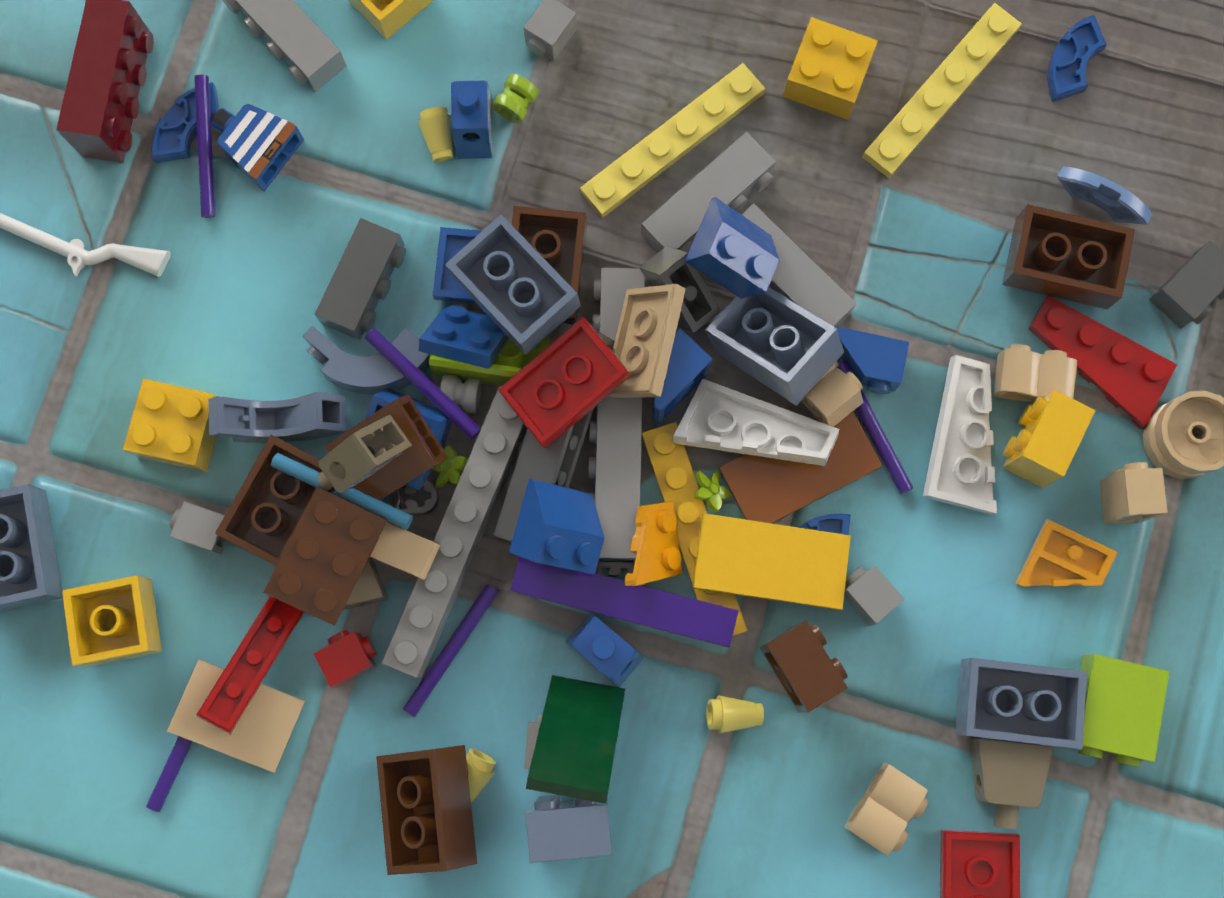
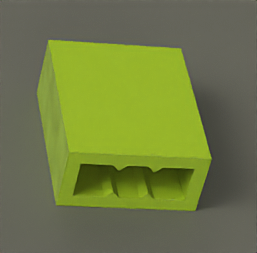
M1097 654L1082 655L1080 671H1087L1083 747L1079 749L1078 754L1102 759L1103 752L1117 755L1116 763L1139 768L1141 761L1155 762L1170 671Z

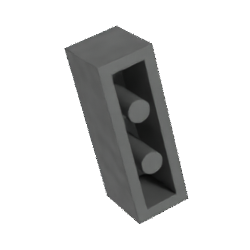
M360 218L315 312V316L321 324L361 340L364 331L369 332L376 319V312L374 310L379 300H384L388 295L391 287V280L389 278L394 268H399L402 265L406 255L405 244L400 234Z

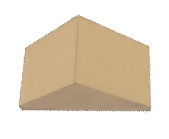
M386 522L370 557L389 567L425 580L440 545Z

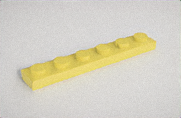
M994 3L866 149L862 158L887 178H890L1018 31L1022 23Z
M742 63L581 186L580 193L597 214L604 218L760 98L765 92V87L746 65Z

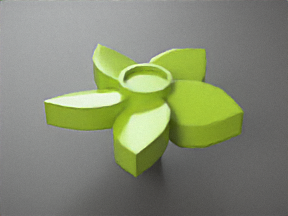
M449 445L444 449L449 458L432 468L440 472L435 483V487L438 489L443 487L448 480L458 485L461 477L460 473L468 461V458L458 456L455 449Z
M720 471L712 474L709 479L702 472H696L697 482L702 488L695 492L694 498L706 500L708 508L715 513L718 512L722 501L732 496L728 488L719 486L721 480Z

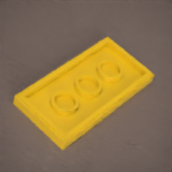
M703 513L692 589L839 611L843 610L851 535Z

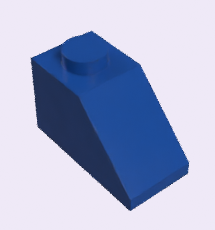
M837 326L844 350L841 358L847 361L860 383L868 386V390L874 393L889 394L890 391L894 392L902 383L909 342Z

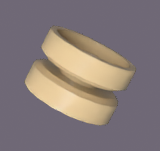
M1190 391L1155 409L1142 434L1144 450L1151 463L1156 468H1163L1164 474L1178 479L1197 478L1223 467L1224 398L1208 391Z

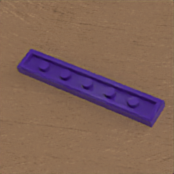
M520 556L510 591L727 648H730L739 611L642 585L625 586V581L536 563Z

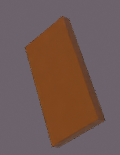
M852 411L834 426L839 429V435L825 466L744 454L720 466L718 470L744 519L772 524L880 469L883 465L854 412Z

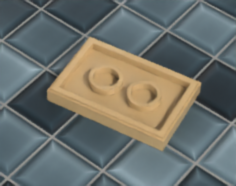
M678 284L627 289L612 351L632 375L612 391L608 397H661L686 288Z
M198 659L167 732L275 773L305 704V700L261 684L232 734L229 735L196 717L197 712L224 670L222 667Z

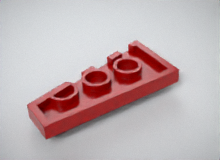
M1049 295L1043 300L1028 328L1051 350L1064 351L1067 353V357L1076 359V369L1080 371L1078 374L1088 383L1092 382L1107 395L1106 399L1116 408L1120 407L1132 418L1131 421L1140 429L1148 423L1177 367V364Z

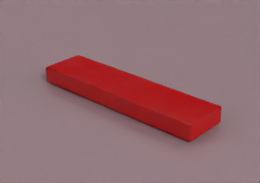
M269 596L197 712L196 717L231 735L305 612Z

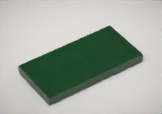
M552 675L529 769L526 789L606 804L625 688Z

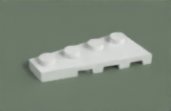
M958 355L950 358L923 497L992 515L997 514L996 500H993L992 483L995 482V467L991 465V446L994 445L993 430H990L989 412L992 411L990 364Z
M702 379L673 436V443L825 466L838 438L839 429Z

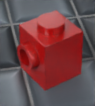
M343 630L327 639L328 646L313 653L329 686L332 688H338L377 667L373 658L378 656L371 639L368 636L363 638L361 633L357 632L349 634L348 630Z

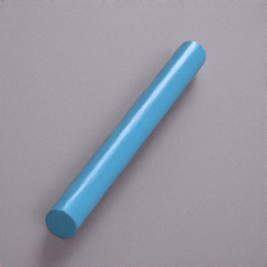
M275 454L271 467L309 485L323 489L318 482L320 472L284 455ZM350 488L342 494L336 490L332 492V494L405 530L408 529L412 522L413 516L354 488Z

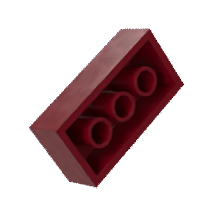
M86 0L56 128L58 133L85 158L124 163L125 154L131 149V126L133 119H136L139 114L138 95L140 86H144L146 82L147 72L145 63L147 54H150L153 50L154 38L130 1Z

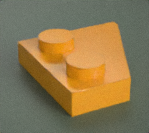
M673 501L638 506L635 520L636 531L632 537L630 552L636 554L633 573H628L625 576V586H637L683 574L682 556L679 549L676 526L677 519Z
M1046 519L1015 583L1023 587L1102 586L1118 552Z

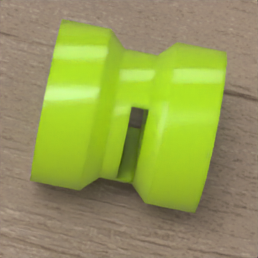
M510 74L504 82L505 89L503 93L496 96L492 107L503 118L513 123L521 124L527 115V106L535 102L539 95V90L526 78L517 74Z

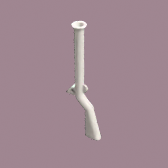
M0 213L1 229L68 257L67 262L72 267L76 277L86 265H95L111 258H116L160 277L171 256L170 251L114 243L87 251L84 249V243L80 239H73L69 243Z

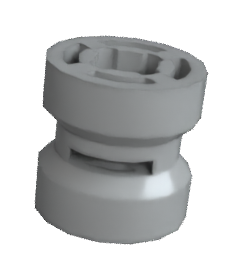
M444 374L440 390L458 407L461 405L464 413L477 414L482 380L470 377L463 383V380L459 379L456 375Z

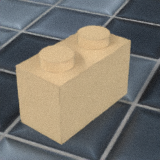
M1147 462L1129 463L1124 465V469L1112 470L1111 476L1099 481L1104 524L1141 523L1168 513L1163 468H1148Z

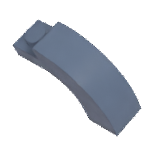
M313 326L302 336L310 345L306 350L322 365L328 360L320 371L328 380L343 389L372 395L386 389L397 391L411 384L380 353L371 356L348 354L338 348ZM405 327L391 344L424 374L430 368L429 358L431 354L418 351L419 338Z
M314 392L298 398L277 401H254L220 396L208 399L210 436L233 438V442L266 443L270 435L285 442L329 437L347 431L345 396Z

